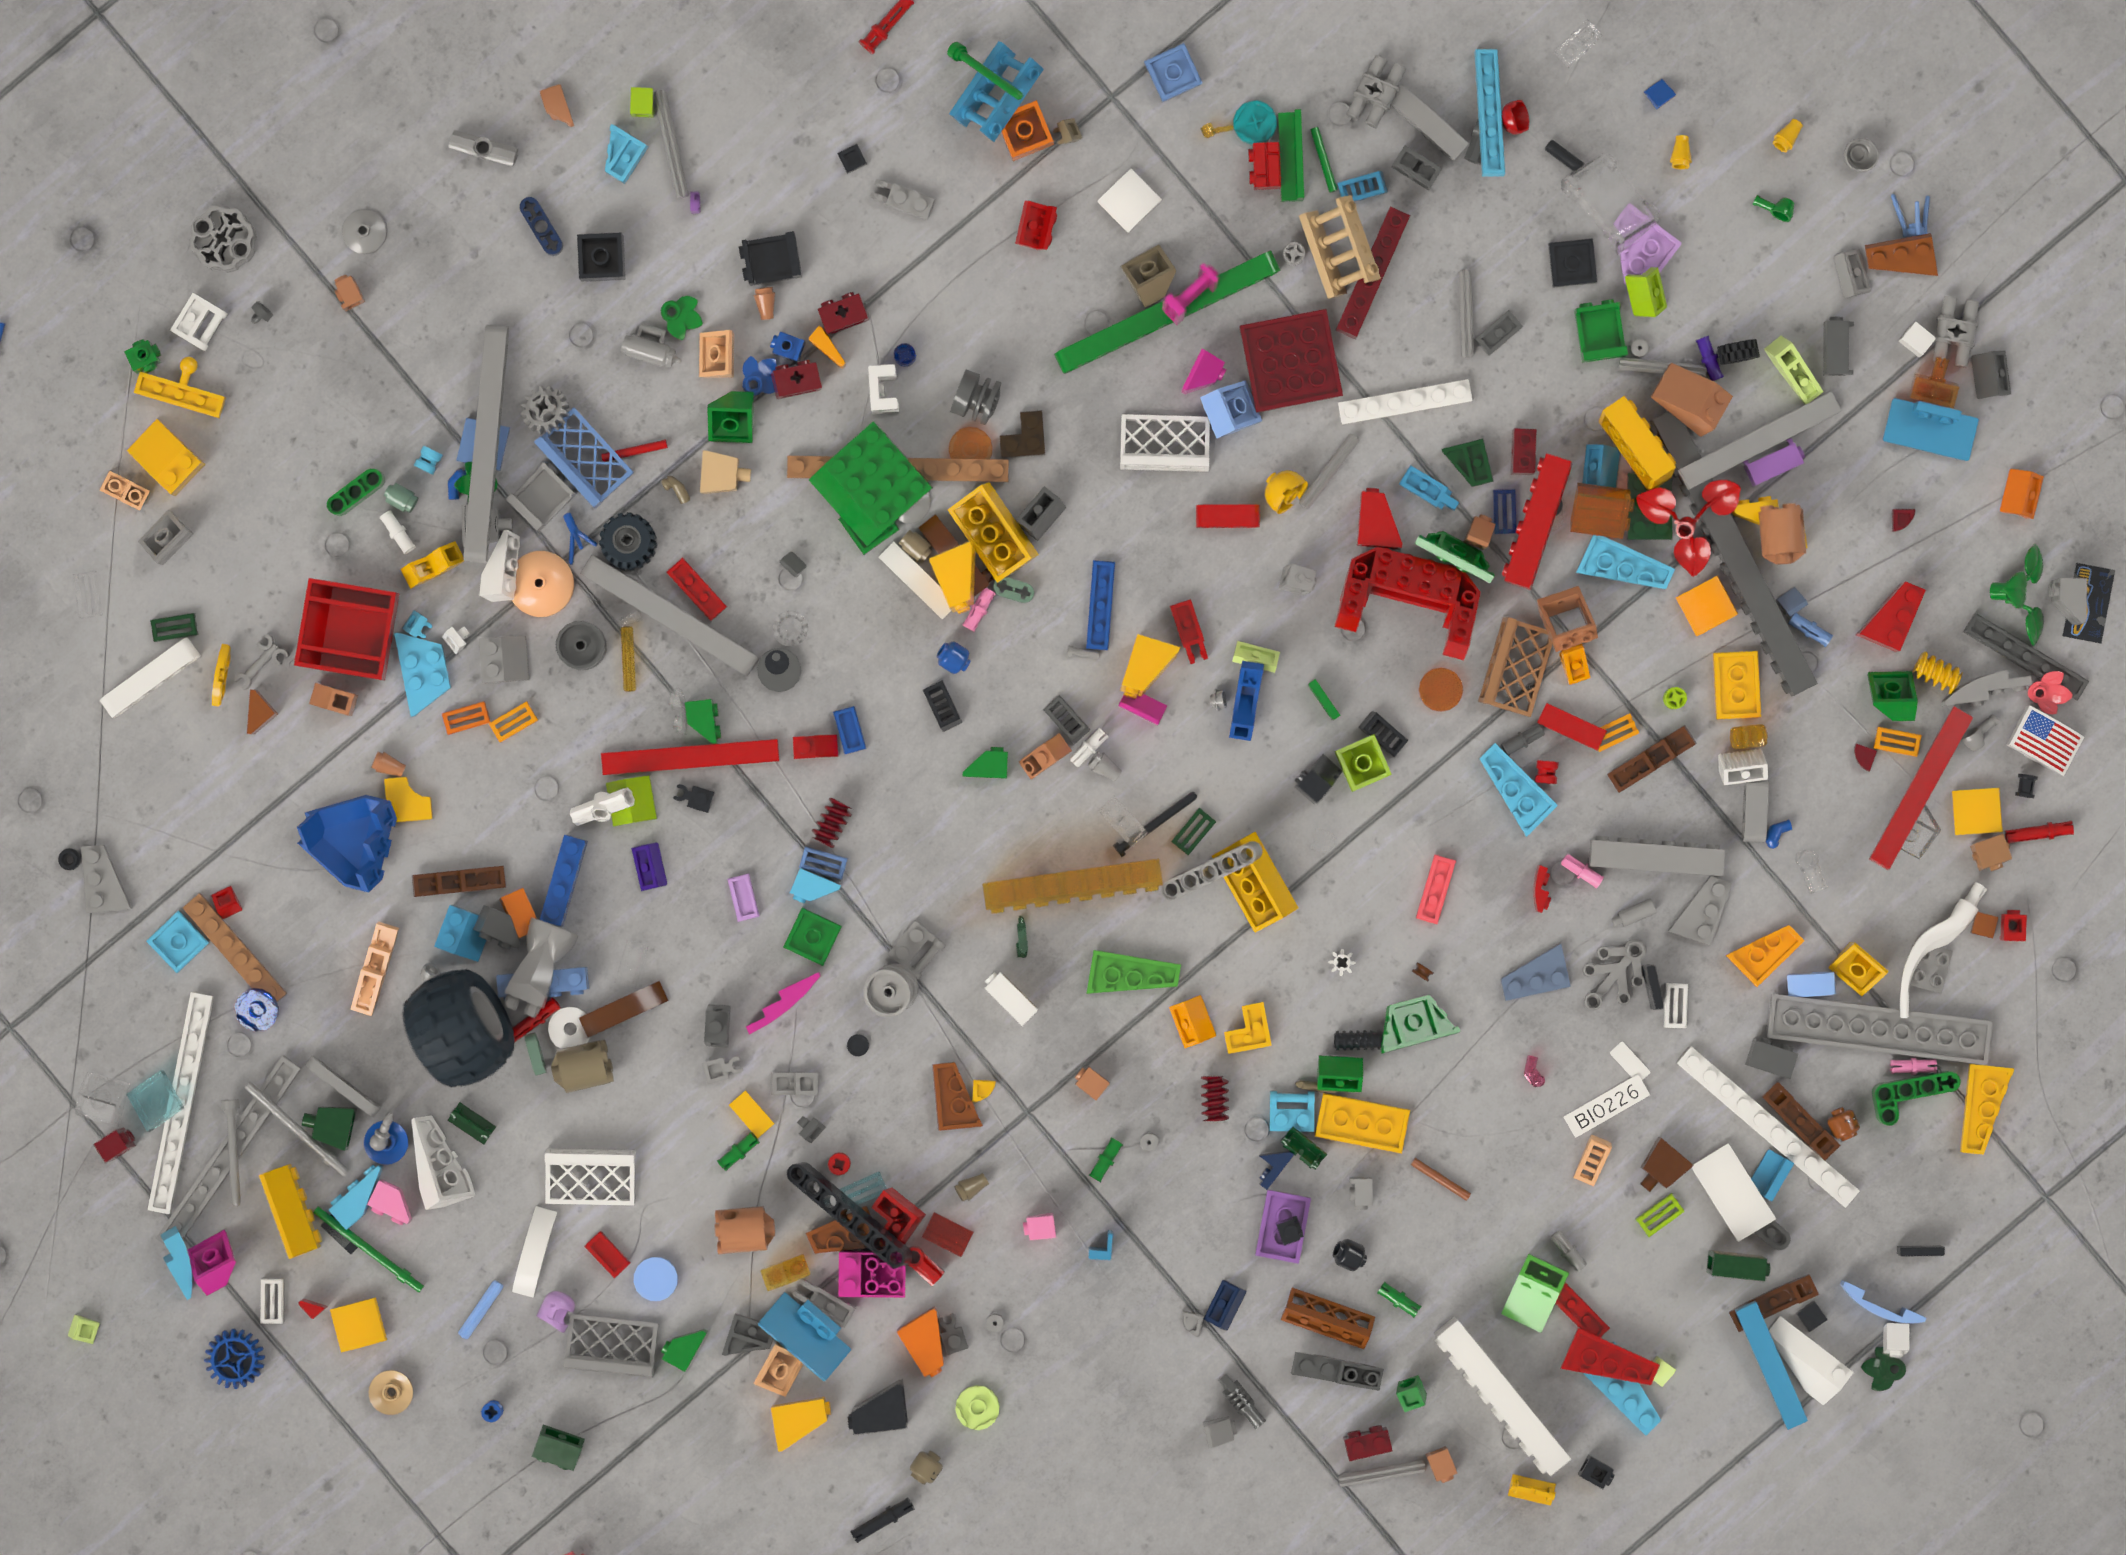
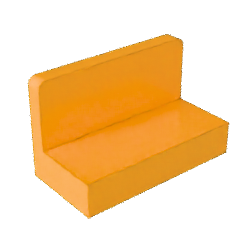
M1201 995L1169 1007L1184 1048L1216 1037Z

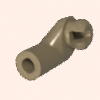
M667 476L666 479L662 480L661 483L664 489L668 491L673 488L681 504L690 500L684 485L675 477Z

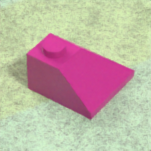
M1201 349L1181 393L1188 394L1214 385L1217 380L1221 381L1227 370L1223 368L1225 362L1208 351Z
M223 1230L187 1249L194 1280L207 1296L227 1285L236 1263L227 1232Z

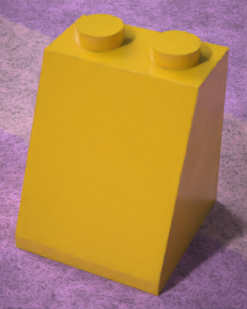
M967 542L929 559L948 606L953 613H964L970 610V606L974 604L976 551L971 542Z
M1137 634L1120 691L1124 692L1123 695L1136 699L1137 696L1142 697L1177 658L1180 647Z

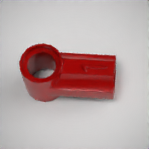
M909 1247L911 1251L919 1252L920 1260L918 1262H910L908 1266L912 1267L924 1280L933 1286L945 1271L928 1257L920 1247Z

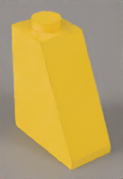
M825 1397L772 1405L771 1412L778 1452L785 1450L828 1420V1415H831V1407L829 1401L825 1402Z

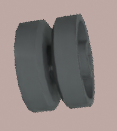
M574 621L565 625L556 639V652L560 660L567 666L577 670H589L598 666L604 659L607 651V641L603 632L597 626L586 621ZM583 641L585 647L580 650L577 648V643Z

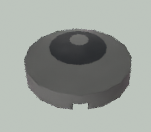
M783 648L771 649L764 653L759 660L757 666L758 678L769 690L775 692L787 691L793 688L799 681L801 664L797 656L790 650Z

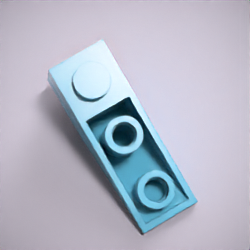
M372 1165L363 1173L366 1176L360 1182L355 1180L347 1187L349 1192L344 1197L340 1194L331 1202L330 1213L346 1230L366 1214L369 1206L367 1204L383 1169L382 1165L377 1167Z

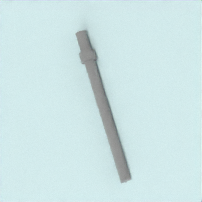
M249 1082L244 1087L322 1157V1161L328 1167L332 1166L343 1177L348 1173L349 1170L336 1159L337 1156L332 1151L328 1152L252 1082Z

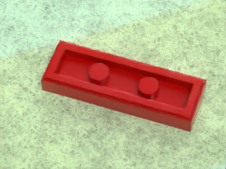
M683 557L666 572L710 621H713L727 608L725 603Z
M1546 703L1537 722L1596 751L1599 750L1607 733V730Z
M1565 1282L1555 1304L1580 1329L1601 1338L1610 1327Z

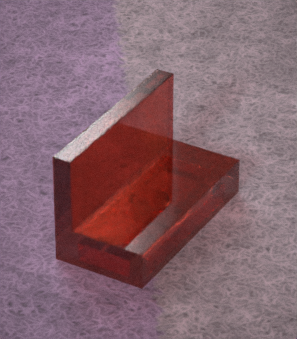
M934 1212L922 1238L962 1257L974 1232Z

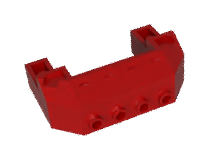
M1375 547L1351 559L1334 627L1356 632L1363 607H1366L1369 595L1373 594L1445 613L1443 628L1448 629L1443 655L1460 660L1465 659L1471 641L1481 594L1466 572L1460 571L1454 565H1446L1431 559H1423L1411 554H1404L1380 547Z

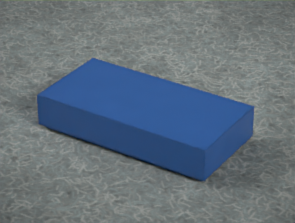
M855 706L834 711L845 755L866 749Z

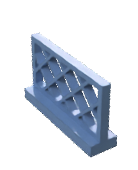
M573 407L568 412L569 416L563 417V420L566 422L564 429L557 431L554 427L551 428V434L555 431L564 432L563 444H553L548 438L551 435L548 432L536 439L534 443L596 509L602 504V501L634 472ZM575 414L580 420V429H567V420ZM583 424L587 427L588 430H582ZM567 432H579V445H566ZM582 433H592L595 436L594 446L582 445ZM599 441L603 446H597V442ZM557 447H563V454ZM566 448H579L578 461L568 460L565 457ZM581 449H594V461H581ZM597 449L608 450L610 453L609 462H597ZM612 456H613L618 462H612ZM572 463L578 464V470L572 465ZM581 464H594L593 477H583L580 473ZM596 465H609V478L596 477ZM612 465L622 466L627 473L621 478H611ZM587 480H593V486ZM596 480L608 481V490L602 495L595 490ZM611 481H617L611 486Z

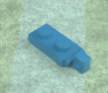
M1411 465L1399 483L1400 486L1436 508L1442 509L1445 505L1454 511L1459 504L1458 501L1450 497L1452 492L1448 490V487Z

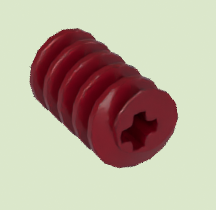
M829 798L832 806L825 805L824 808L828 811V814H820L824 822H816L820 829H812L815 835L812 838L834 848L835 845L831 840L839 839L835 832H843L839 825H847L848 822L843 817H851L852 814L848 811V808H852L834 798Z
M1201 1076L1202 1080L1207 1081L1206 1084L1201 1085V1088L1207 1090L1206 1093L1201 1094V1097L1207 1099L1206 1102L1201 1103V1106L1208 1108V1110L1201 1112V1115L1208 1117V1119L1203 1121H1225L1229 1119L1228 1115L1223 1114V1112L1229 1110L1228 1106L1223 1105V1103L1229 1101V1098L1223 1096V1094L1229 1092V1089L1223 1087V1085L1229 1083V1080L1222 1078L1223 1076Z

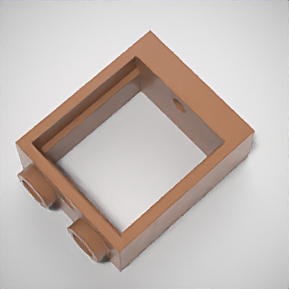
M1579 586L1537 600L1539 614L1556 652L1567 650L1573 646L1598 638L1596 624ZM1579 607L1586 625L1556 635L1549 617Z

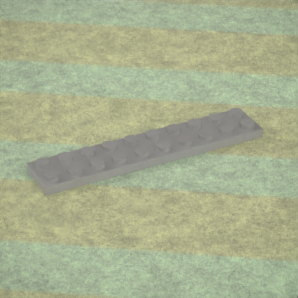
M1771 994L1766 1038L1988 1065L1993 1021L1909 1011L1908 1018H1901L1899 1009Z

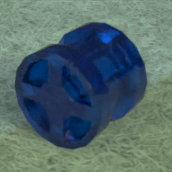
M903 343L895 348L894 359L898 365L909 367L915 362L916 352L910 344Z

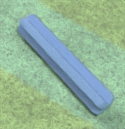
M494 1280L471 1312L458 1332L462 1338L468 1339L499 1295L503 1289V1285L500 1282Z

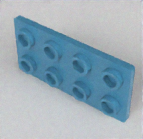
M1894 398L1891 402L1883 441L1969 461L1979 419L1961 414L1962 411L1921 401L1913 403Z
M785 1292L758 1322V1325L823 1381L830 1377L851 1351V1348L836 1336L841 1327L809 1300L801 1306Z

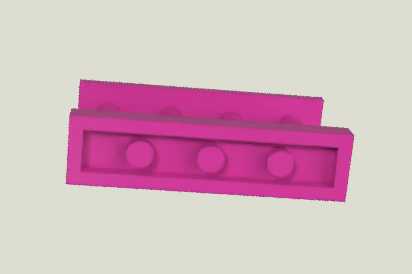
M1203 263L1200 266L1199 278L1179 296L1173 297L1169 294L1164 299L1162 310L1176 325L1184 320L1185 308L1204 290L1209 288L1212 293L1216 290L1219 280L1216 277L1219 275L1211 265L1206 266Z

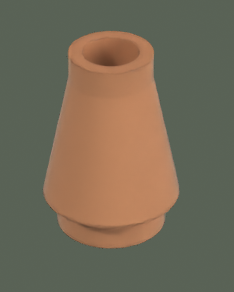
M773 288L755 289L754 298L761 320L773 319L775 302Z
M377 752L371 766L376 772L399 777L402 776L406 767L405 764L400 763L385 752Z

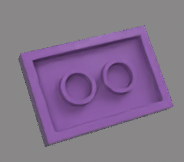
M1267 1190L1255 1256L1299 1264L1304 1237L1300 1238L1301 1240L1284 1246L1276 1222L1297 1216L1304 1235L1311 1202L1310 1197Z

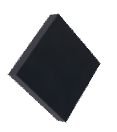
M1593 238L1548 243L1553 288L1597 283Z
M1651 964L1642 965L1650 1008L1653 1010L1664 1009L1656 967Z

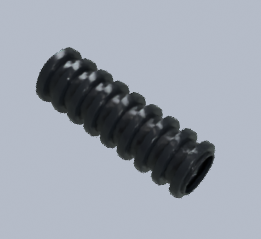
M1352 1030L1349 1033H1346V1031H1342V1033L1335 1031L1334 1048H1336V1051H1339V1048H1343V1051H1346V1048L1353 1050V1048L1360 1050V1048L1367 1050V1048L1381 1050L1383 1032L1377 1030V1032L1370 1030V1032L1356 1030V1033H1353Z

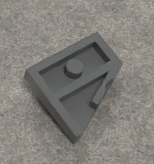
M735 1313L722 1355L727 1356L770 1349L774 1338L758 1325V1320Z

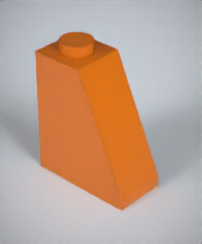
M934 1306L897 1330V1334L924 1377L930 1375L931 1378L942 1371L941 1367L944 1366L938 1313Z

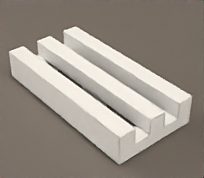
M1665 983L1663 1027L1687 1028L1688 984ZM1670 988H1674L1672 1023H1669ZM1679 988H1683L1681 1024L1677 1023Z
M262 1278L260 1324H283L284 1279ZM266 1284H270V1319H266ZM275 1284H278V1319H275Z

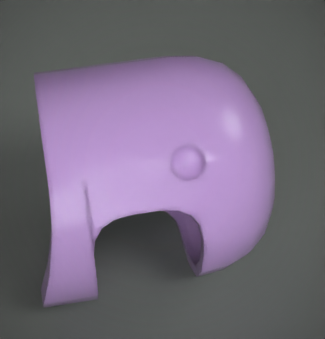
M552 1291L544 1298L536 1316L564 1333L568 1327L564 1323V1318L568 1311L574 1312L575 1303L567 1294Z

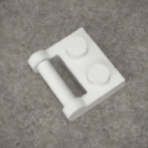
M192 293L170 331L206 351L209 340L221 320L225 319L228 313ZM209 311L215 313L200 340L196 339L194 336Z

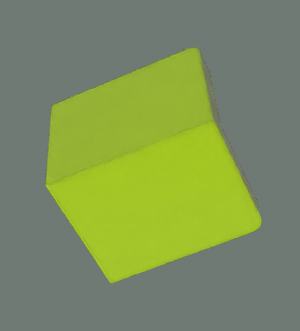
M631 87L630 114L632 117L654 118L652 88Z

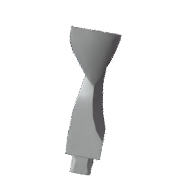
M531 917L527 931L528 954L508 983L505 991L507 996L504 1006L516 1010L520 999L528 1003L523 1014L536 1018L541 1007L544 1008L549 995L554 963L562 959L574 947L579 936Z

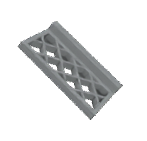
M570 1314L563 1367L653 1378L659 1324ZM575 1319L584 1320L589 1326L580 1335L574 1330ZM588 1321H594L595 1323L590 1325ZM600 1322L607 1323L611 1329L603 1337H600L593 1329ZM610 1323L618 1324V1325H616V1326L613 1328V1327L610 1325ZM621 1325H628L633 1333L622 1340L615 1330ZM632 1326H640V1327L635 1330ZM644 1327L653 1328V1336L644 1342L638 1335V1332ZM592 1330L599 1340L588 1348L581 1337ZM614 1332L621 1342L610 1350L603 1340ZM573 1333H574V1334L576 1335V1338L572 1341V1337H573ZM636 1335L643 1345L632 1352L625 1342ZM580 1340L586 1350L580 1355L570 1354L571 1345ZM652 1341L650 1350V1348L647 1345ZM600 1342L608 1350V1353L601 1358L595 1357L591 1352V1349ZM621 1345H624L630 1353L624 1360H618L612 1353ZM644 1347L650 1352L649 1363L640 1362L635 1356ZM587 1352H589V1353L591 1354V1356H584V1355H585ZM611 1354L614 1359H609L606 1357ZM631 1357H633L636 1361H628V1360H629Z

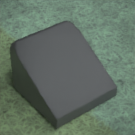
M794 552L788 553L780 560V564L796 578L807 567Z

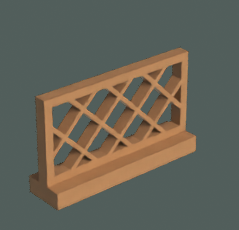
M1503 617L1478 702L1531 717L1552 647L1549 636L1546 645L1539 648L1534 637L1540 633L1548 635L1546 629L1517 621L1510 617ZM1517 626L1525 628L1529 636L1518 641L1515 635ZM1531 639L1536 650L1525 655L1521 644ZM1518 647L1522 658L1512 663L1509 657L1510 650ZM1538 653L1541 663L1540 666L1533 669L1528 658ZM1525 661L1529 672L1519 676L1514 666ZM1511 668L1516 679L1506 684L1502 676L1504 671ZM1532 674L1535 680L1534 687L1526 690L1521 679ZM1518 682L1523 693L1513 698L1508 687ZM1505 689L1510 700L1503 704L1495 702L1497 693ZM1526 696L1529 702L1527 711L1519 709L1515 700Z

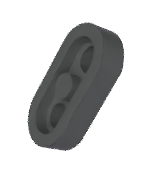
M1775 1221L1755 1232L1759 1238L1776 1250L1786 1249L1791 1241L1788 1231ZM1778 1234L1782 1236V1240L1779 1243L1775 1242L1774 1239Z

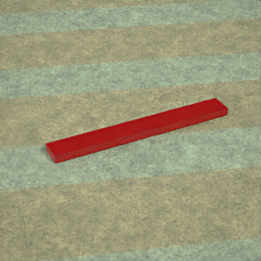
M1955 706L1952 707L1870 855L1869 860L1886 870L1891 868L1973 719L1972 716Z
M778 739L601 753L603 775L780 761Z

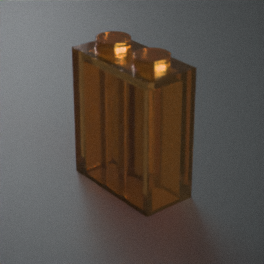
M1577 483L1570 518V532L1623 539L1624 532L1629 531L1630 518H1627L1628 511L1632 512L1634 506V499L1630 496V490Z

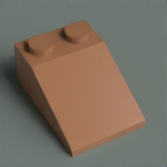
M1670 363L1652 393L1651 398L1702 437L1715 430L1733 396L1716 382Z

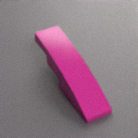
M820 972L778 991L782 1000L762 1009L765 1018L746 1026L749 1035L770 1024L792 1008L821 977Z

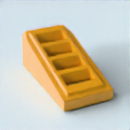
M819 325L810 335L809 341L841 369L846 366L844 359Z

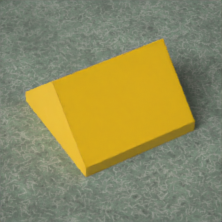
M1849 942L1828 967L1860 996H1863L1888 973L1885 967L1855 942Z

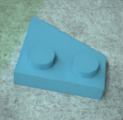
M611 124L605 172L625 184L648 149V146Z

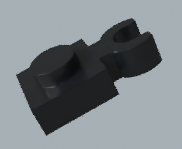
M677 785V788H681L684 794L682 797L674 796L673 799L676 801L689 800L687 807L709 813L715 792L694 785L692 791H688L686 786Z

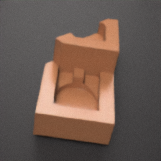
M558 84L539 91L546 113L550 115L551 119L555 121L560 120L573 127L574 123L561 85Z

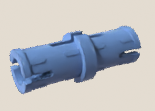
M1797 613L1788 622L1789 625L1803 632L1805 637H1811L1824 645V647L1828 645L1833 637L1832 634L1818 627L1816 622H1810Z

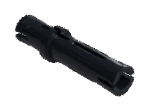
M907 1497L893 1507L888 1506L886 1511L850 1532L853 1538H855L856 1543H859L893 1522L895 1524L900 1517L915 1510Z

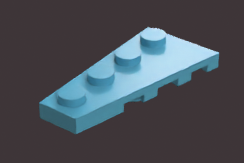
M1594 532L1576 573L1665 590L1675 569Z
M1583 1373L1645 1436L1662 1421L1639 1383Z

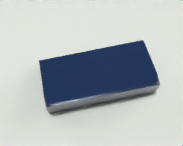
M1222 1280L1203 1319L1227 1331L1245 1297L1246 1290L1226 1280Z

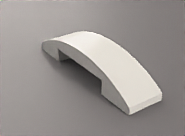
M538 1206L535 1207L512 1292L534 1298L546 1249L558 1212Z

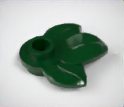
M1876 1347V1358L1866 1360L1861 1365V1368L1867 1375L1874 1378L1871 1389L1874 1391H1884L1890 1389L1894 1381L1900 1380L1905 1376L1906 1366L1900 1359L1883 1353V1347ZM1893 1365L1899 1367V1371L1895 1374L1891 1372Z

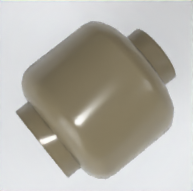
M931 1450L929 1453L920 1452L910 1465L911 1476L924 1485L926 1483H933L943 1469L942 1464L939 1462L941 1457Z

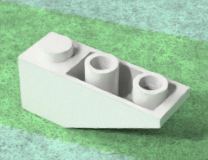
M509 530L503 531L481 574L479 596L491 602L514 600L520 536Z

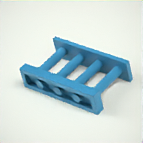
M1000 41L995 45L983 65L1000 77L1008 66L1020 71L1013 82L1005 78L1003 79L1023 93V98L1017 100L1005 92L1000 101L989 95L996 84L977 72L949 113L965 127L968 126L970 121L982 126L979 131L993 142H995L1044 70L1031 57L1028 58L1025 64L1014 59L1016 54ZM983 102L994 108L987 119L976 113Z

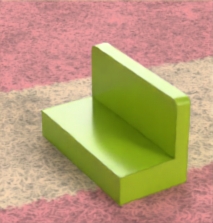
M1650 267L1642 275L1628 274L1625 276L1634 316L1656 317L1667 308L1658 267Z

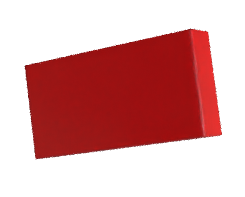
M602 1231L596 1234L584 1246L613 1278H616L631 1263Z

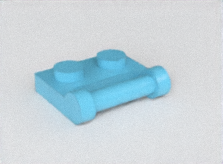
M1270 1091V1131H1289L1294 1127L1298 1131L1314 1132L1315 1092L1287 1094ZM1277 1102L1307 1103V1109H1277Z

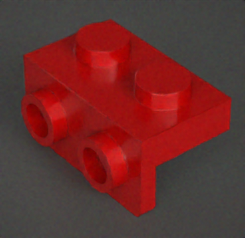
M1029 200L1024 201L1015 244L1036 250H1047L1052 242L1051 233L1053 225L1057 220V207L1046 206Z

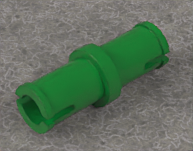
M750 1132L738 1144H733L731 1146L732 1149L717 1160L718 1164L727 1171L739 1159L743 1160L746 1157L745 1154L759 1144L760 1141Z
M1111 1137L1103 1153L1098 1155L1099 1160L1089 1176L1101 1183L1110 1165L1113 1166L1115 1163L1113 1160L1123 1144Z
M1385 1281L1377 1294L1392 1302L1395 1308H1401L1413 1318L1422 1307L1406 1297V1293L1403 1291L1400 1293Z

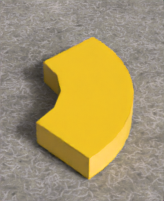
M228 644L221 645L212 690V706H220L226 692V679L231 662V647Z

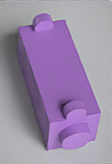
M1789 438L1786 440L1787 447L1752 463H1749L1748 460L1744 461V469L1752 486L1754 487L1803 464L1805 455L1801 447H1797L1793 440Z

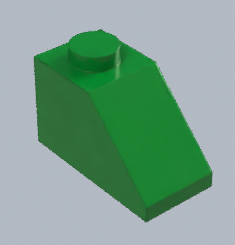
M990 747V751H985L963 771L962 777L1007 779L1008 752H1004V747Z
M702 1329L674 1337L671 1342L667 1340L661 1350L664 1354L662 1360L685 1372L708 1331Z

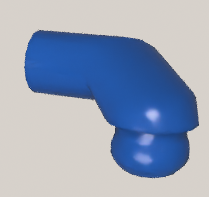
M456 470L448 479V500L460 499L459 491L455 488L454 483L461 476L467 475L466 470Z

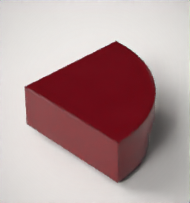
M1893 509L1892 532L1907 527L1914 518L1915 509Z
M1855 743L1854 754L1861 768L1870 772L1877 751Z

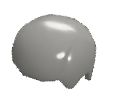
M1857 138L1846 145L1844 160L1851 169L1867 172L1877 165L1879 151L1872 141L1865 138Z

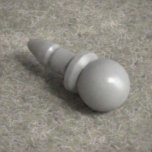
M389 1113L384 1118L380 1129H376L375 1134L370 1139V1146L376 1151L384 1150L387 1146V1139L390 1137L388 1131L392 1124V1113Z

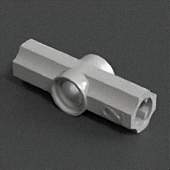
M454 130L450 138L449 149L473 155L482 160H490L514 167L518 156V148L491 141L485 137H477ZM481 144H489L488 152L484 154L478 152Z

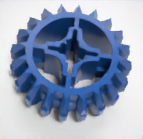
M234 1328L231 1329L230 1335L227 1330L223 1331V1338L217 1334L215 1336L217 1343L214 1341L209 1342V1346L213 1350L207 1349L205 1351L211 1357L205 1358L204 1362L211 1363V1366L207 1367L206 1371L214 1370L215 1373L210 1378L213 1379L218 1376V1385L225 1380V1388H229L231 1382H233V1388L238 1389L239 1382L242 1387H246L247 1380L250 1383L255 1381L253 1375L257 1377L261 1375L260 1371L256 1368H264V1364L258 1362L265 1359V1355L258 1354L264 1348L263 1346L256 1348L255 1345L259 1343V1339H255L252 1342L250 1340L253 1336L252 1333L244 1337L245 1330L241 1329L237 1335V1331ZM232 1341L244 1344L249 1350H238ZM225 1343L227 1347L225 1349L226 1357L218 1361L219 1350ZM233 1353L235 1356L244 1355L237 1361V1364L231 1361L226 1363V1361L233 1357ZM252 1356L251 1367L244 1374L243 1362L246 1358ZM221 1367H231L234 1373H237V1377L226 1374Z

